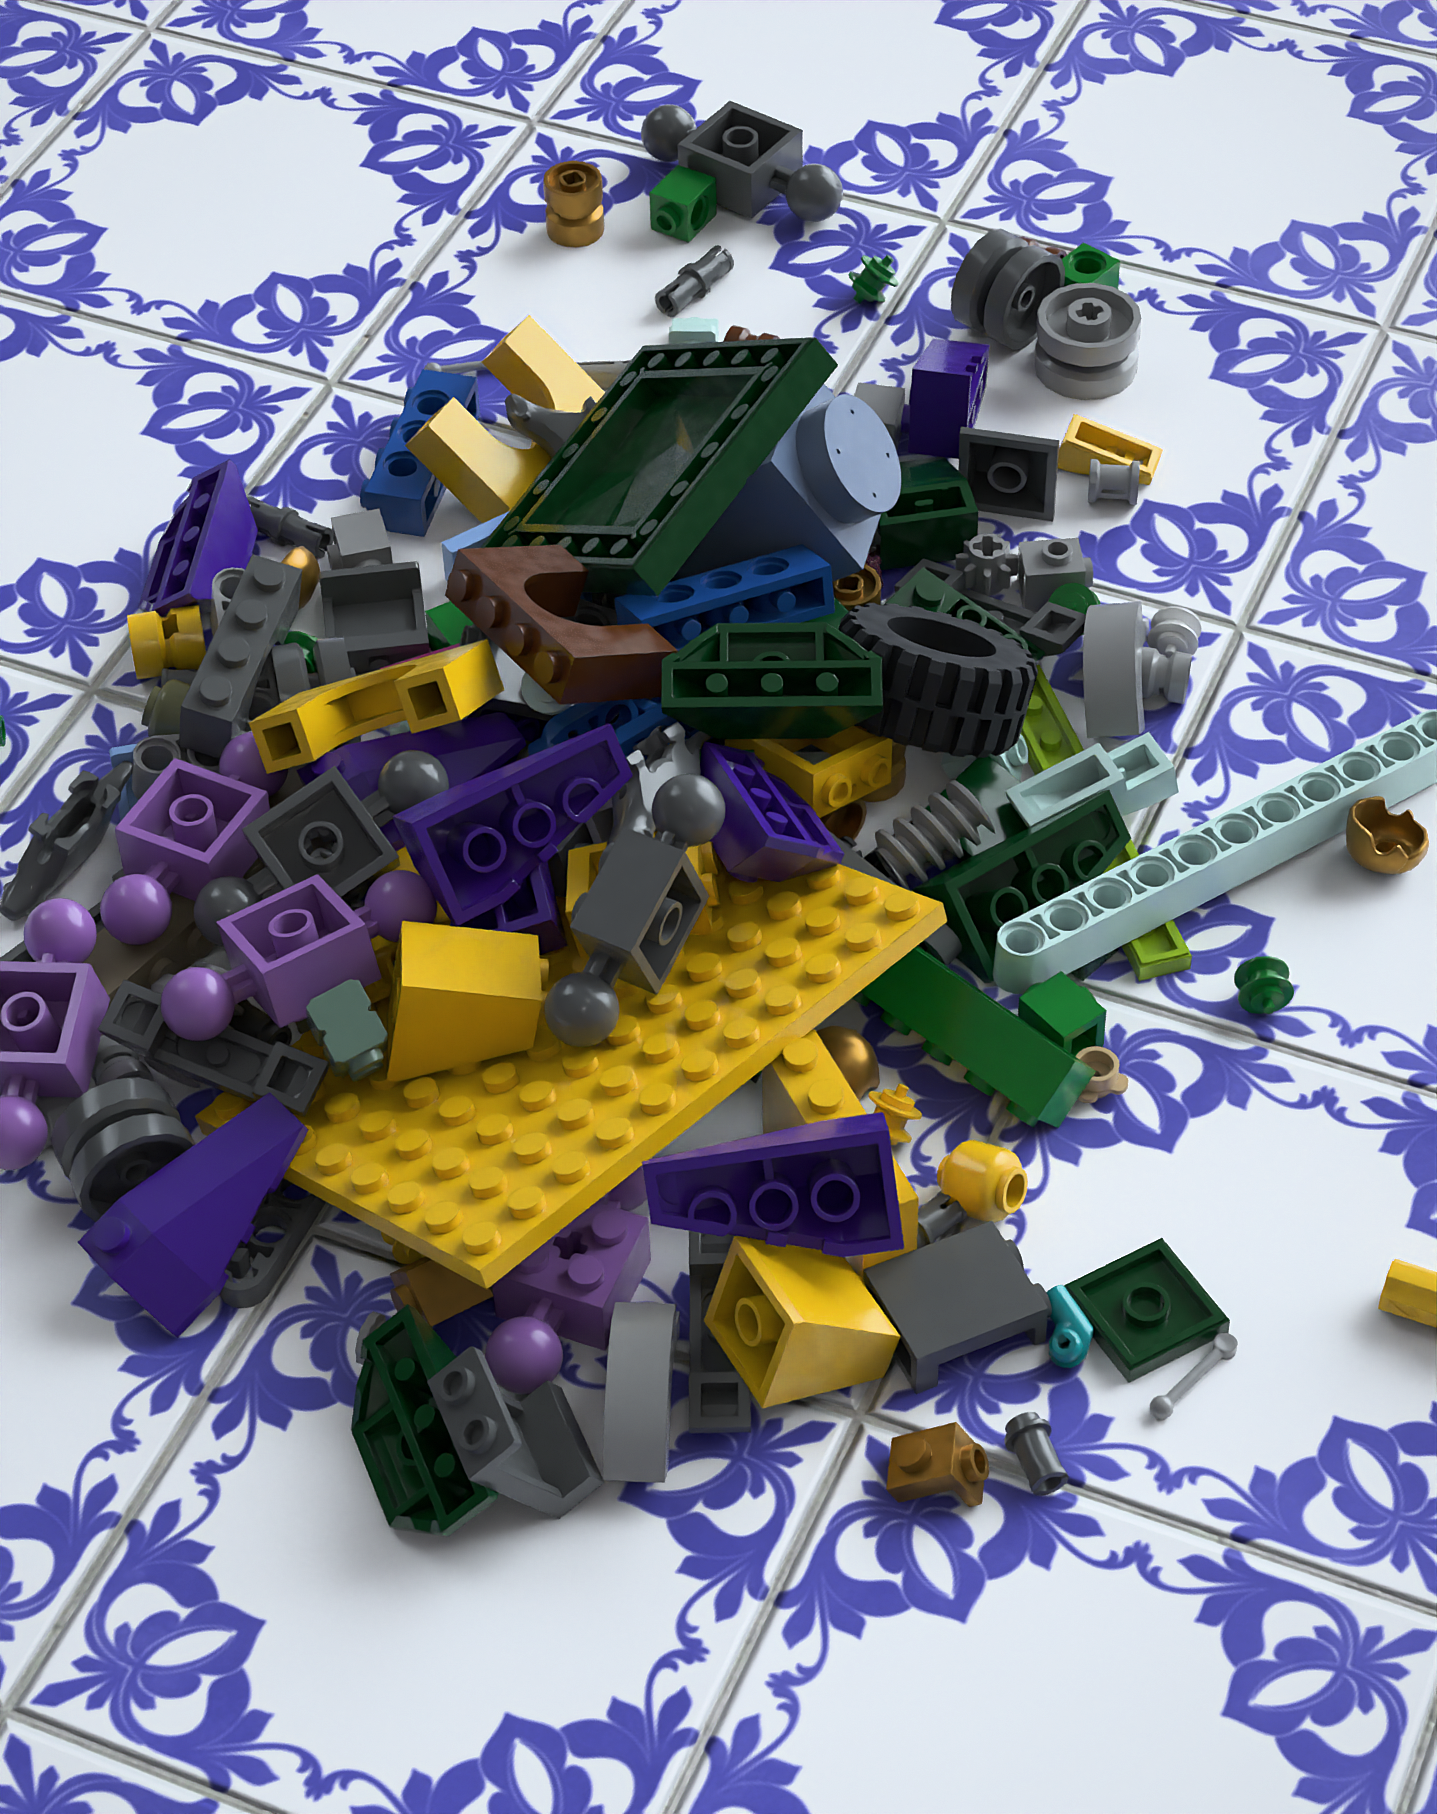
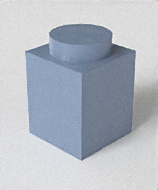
M823 384L755 473L747 477L745 486L674 575L677 580L801 544L831 565L832 582L863 570L881 513L890 510L896 504L901 491V469L897 451L887 428L879 416L861 399L848 394L835 397L828 387Z

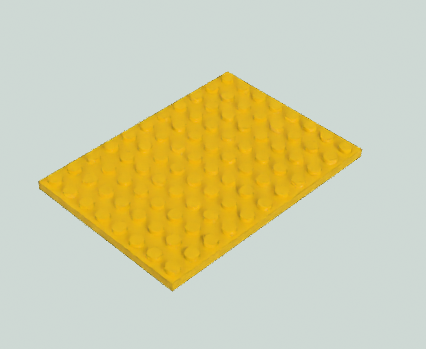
M718 856L720 874L714 876L719 890L720 905L712 907V930L688 936L658 995L620 979L617 980L613 990L619 1001V1018L614 1030L604 1041L589 1047H574L556 1038L548 1025H537L534 1046L531 1049L399 1082L386 1081L387 1049L382 1060L384 1066L356 1082L352 1081L350 1075L343 1078L342 1076L335 1077L329 1067L306 1116L293 1114L309 1130L283 1178L479 1286L488 1289L641 1167L642 1161L649 1160L780 1056L783 1053V1048L795 1038L805 1036L947 922L943 903L841 864L782 882L758 878L757 882H745L730 875ZM556 896L568 946L539 955L540 958L549 960L546 991H550L551 987L564 976L583 972L590 959L589 956L580 958L565 913L566 897ZM390 996L371 1004V1011H376L386 1032ZM311 1030L304 1033L297 1042L291 1045L293 1048L327 1061L323 1055V1046L318 1045ZM223 1092L215 1098L212 1104L195 1115L202 1134L208 1136L254 1102Z

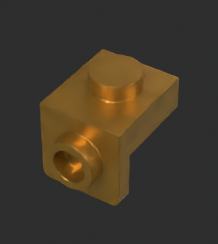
M957 1422L891 1439L886 1490L898 1503L954 1490L969 1507L982 1504L984 1480L989 1475L988 1458L983 1447L975 1443Z

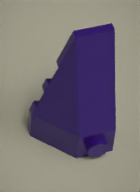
M606 724L445 790L392 817L414 867L425 880L453 925L459 926L510 899L521 888L519 884L541 862L546 863L558 851L556 847L580 823H586L633 775L612 725Z

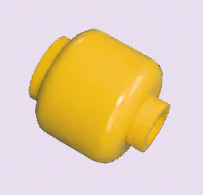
M976 1140L960 1143L952 1150L951 1154L946 1155L942 1159L937 1171V1183L941 1188V1192L951 1196L950 1200L945 1203L948 1207L957 1200L967 1212V1217L984 1222L993 1221L996 1223L1005 1219L1009 1214L1016 1212L1022 1205L1027 1193V1174L1022 1169L1017 1155L1008 1149Z

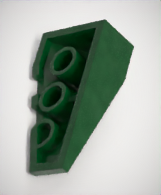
M1105 790L950 867L913 888L912 891L943 903L947 917L945 924L957 935L962 944L963 951L956 958L985 984L994 981L993 968L997 934L1000 927L1022 914L1102 875L1131 840V836L1110 790Z

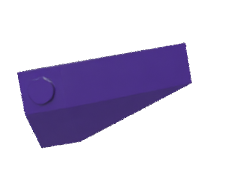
M497 712L452 722L413 734L409 731L344 745L332 752H327L317 760L296 771L303 786H306L335 766L361 802L378 790V778L383 766L391 757L400 752L420 750L434 756L446 770L450 789L500 768L527 744L504 712ZM394 819L380 828L395 851L405 847Z
M269 1092L120 1197L77 1243L114 1282L170 1333L178 1338L220 1294L229 1277L224 1272L239 1243L247 1244L256 1228L251 1223L265 1195L276 1191L309 1129Z
M883 1112L818 1121L642 1161L650 1222L653 1225L722 1237L727 1234L764 1240L765 1244L786 1247V1244L822 1250V1254L837 1257H850L904 1249L890 1134Z

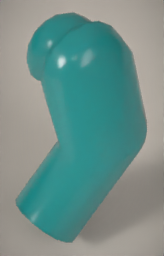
M1061 1284L1054 1286L1046 1292L1052 1308L1050 1318L1056 1325L1049 1340L1048 1353L1056 1365L1070 1368L1079 1365L1086 1359L1094 1328L1066 1287Z

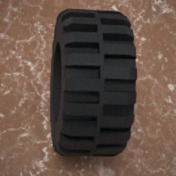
M869 603L863 607L858 605L852 608L841 619L839 631L852 638L866 651L869 652L871 650L882 657L883 711L854 726H861L878 737L884 736L892 739L895 743L907 747L911 745L922 748L923 751L949 753L951 756L957 757L973 755L976 758H985L990 754L998 756L1008 751L1017 743L1038 671L1032 654L1027 649H1022L1020 643L1003 637V634L998 631L981 627L976 622L952 617L951 614L939 611L937 613L927 611L924 608L915 606L902 607L891 603H885L884 605Z

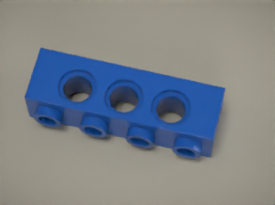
M422 369L415 386L407 389L404 409L400 417H394L392 420L387 445L385 448H379L375 459V470L370 479L366 478L363 481L360 491L361 507L366 508V511L380 509L387 532L425 537L447 488L413 455L405 444L432 415L453 397L478 420L480 405L477 377Z
M803 544L669 582L659 596L624 595L615 598L618 625L648 623L678 651L717 623H801L835 613L831 565Z

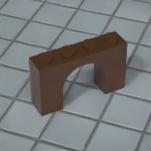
M561 545L458 549L452 571L448 577L445 596L558 704L662 697V659L671 653L676 654L678 650L648 623L592 626L560 618L575 616L589 572Z

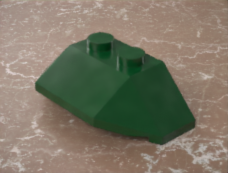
M826 622L717 623L687 643L676 654L671 653L662 659L661 709L663 714L716 739L829 738L883 711L882 657L871 650L869 652L866 651L852 638Z
M407 1304L362 1340L360 1358L364 1360L356 1385L351 1432L389 1527L395 1530L449 1537L496 1501L500 1493L473 1482L467 1477L427 1382L453 1361L456 1356L414 1307Z

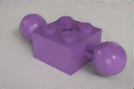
M252 732L236 736L226 745L220 757V774L174 758L115 827L125 876L111 883L104 892L100 904V915L106 930L118 941L129 945H143L154 941L165 932L170 923L172 902L169 894L171 892L195 901L199 892L207 883L223 876L242 878L258 858L253 848L245 839L242 829L270 810L268 798L281 789L286 781L288 768L267 774Z
M396 870L376 879L366 894L364 906L353 911L316 874L217 921L216 923L232 970L220 975L208 968L192 967L174 975L167 982L161 995L162 1017L171 1031L181 1038L191 1041L209 1040L222 1033L232 1020L235 1004L250 997L255 999L279 1028L292 1022L301 1021L307 1018L306 1006L309 1004V1000L349 979L359 980L363 988L382 979L370 939L379 935L386 940L398 942L402 921L433 924L437 913V900L420 875L411 871Z
M55 898L39 904L29 914L24 926L23 937L28 953L36 962L0 961V1169L16 1170L28 1166L40 1156L45 1148L48 1128L43 1113L35 1105L37 1096L78 1098L87 1092L102 1035L98 1028L108 1010L110 998L90 963H83L90 956L96 944L97 930L94 919L85 907L70 899Z
M643 1166L639 1167L492 1285L496 1317L506 1321L501 1323L490 1335L485 1349V1359L496 1383L501 1388L511 1393L525 1395L531 1394L547 1380L553 1382L561 1369L563 1361V1349L559 1337L606 1351L609 1345L615 1302H631L651 1262L649 1218L629 1212L639 1207L647 1199Z

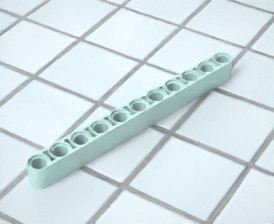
M1437 710L1420 713L1005 923L1000 927L997 934L993 968L994 981L998 987L1006 992L1023 994L1031 985L1038 982L1043 983L1060 971L1068 974L1345 831L1349 809L1359 799L1381 796L1385 799L1386 807L1389 808L1436 784Z

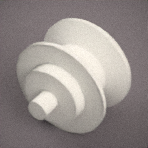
M1177 606L1162 608L1152 617L1151 630L1147 638L1148 646L1156 648L1160 654L1166 655V658H1170L1175 652L1189 653L1193 656L1198 649V638L1202 631L1201 621L1188 609Z

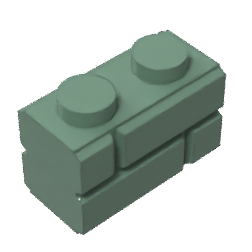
M349 979L309 1000V1004L306 1006L307 1025L318 1045L323 1046V1055L329 1062L335 1077L342 1076L343 1078L350 1075L352 1081L356 1082L384 1066L382 1060L387 1049L388 1034L376 1011H371V1002L359 980Z

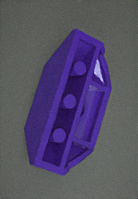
M230 459L192 478L186 490L189 496L175 510L159 540L138 606L143 613L156 611L163 618L167 617L170 609L199 605L200 615L202 616L211 611L212 581L215 575L223 569L232 567L246 569L252 556L258 529L237 467Z
M704 741L700 758L701 776L716 785L725 802L723 825L716 836L709 842H713L714 850L730 875L745 882H757L758 878L782 882L841 864L844 857L843 851L812 807L785 781L764 770L765 763L755 753Z

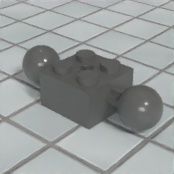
M728 101L698 128L692 116L685 109L671 104L654 108L647 114L642 123L641 140L646 151L652 157L664 162L678 161V164L715 177L717 204L752 219L781 193L786 195V201L790 210L798 218L808 222H820L830 218L841 205L843 187L837 174L829 167L821 164L803 166V130L733 101Z
M420 750L400 752L391 757L383 766L378 778V790L360 802L338 769L333 766L242 829L245 839L260 858L265 868L247 880L236 876H223L207 883L199 892L194 904V920L198 930L210 942L224 947L217 921L316 874L345 903L371 886L380 876L400 866L398 854L380 828L393 820L392 816L448 790L449 780L445 768L438 759L427 752ZM319 836L323 842L333 839L336 842L331 847L333 855L326 859H323L321 856L311 857L309 854L313 851L311 844L313 838Z
M680 774L668 779L659 787L652 802V819L658 831L656 836L651 838L623 827L616 842L610 843L604 849L599 860V873L589 892L581 894L577 899L571 914L572 923L570 928L590 959L583 972L572 973L558 980L551 987L545 1000L544 1014L546 1023L553 1035L563 1043L574 1047H589L604 1041L612 1033L619 1018V1001L613 990L618 979L658 995L709 898V894L686 854L688 847L703 845L714 838L721 829L725 819L723 796L716 785L707 778L697 774Z

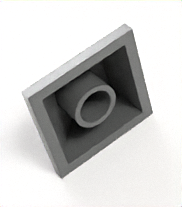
M961 427L958 471L967 479L978 511L1053 522L1060 440Z

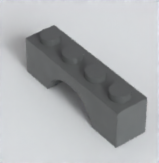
M252 554L181 705L180 747L220 759L226 745L233 738L243 733L248 721L255 688L266 658L274 644L283 645L299 610L302 569Z

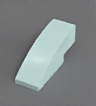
M1147 732L1106 753L1100 743H1097L1005 790L1006 797L1026 826L1030 828L1105 790H1110L1121 816H1125L1179 793L1174 765L1151 734Z

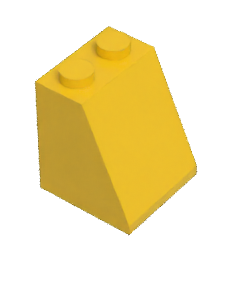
M402 921L387 1010L386 1081L399 1082L533 1048L537 1025L547 1026L544 1005L549 992L546 991L549 960L539 956L538 935Z
M741 1236L733 1237L704 1318V1322L761 1408L884 1378L901 1337L867 1290L861 1276L855 1273L845 1257L822 1254V1250L787 1244L786 1247L765 1244L764 1240Z

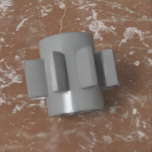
M980 534L972 538L971 541H964L963 553L956 554L955 569L964 572L967 589L969 588L972 591L992 596L1001 592L1003 588L1007 590L1010 588L1011 576L1018 575V555L1010 554L1009 541H1004L1001 537L994 534Z

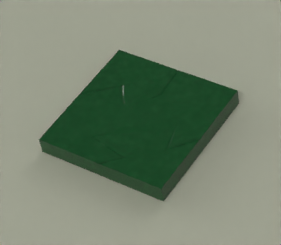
M816 337L643 345L480 548L561 545L589 570L582 592L659 596L745 486L747 477L755 473L834 372L838 364Z

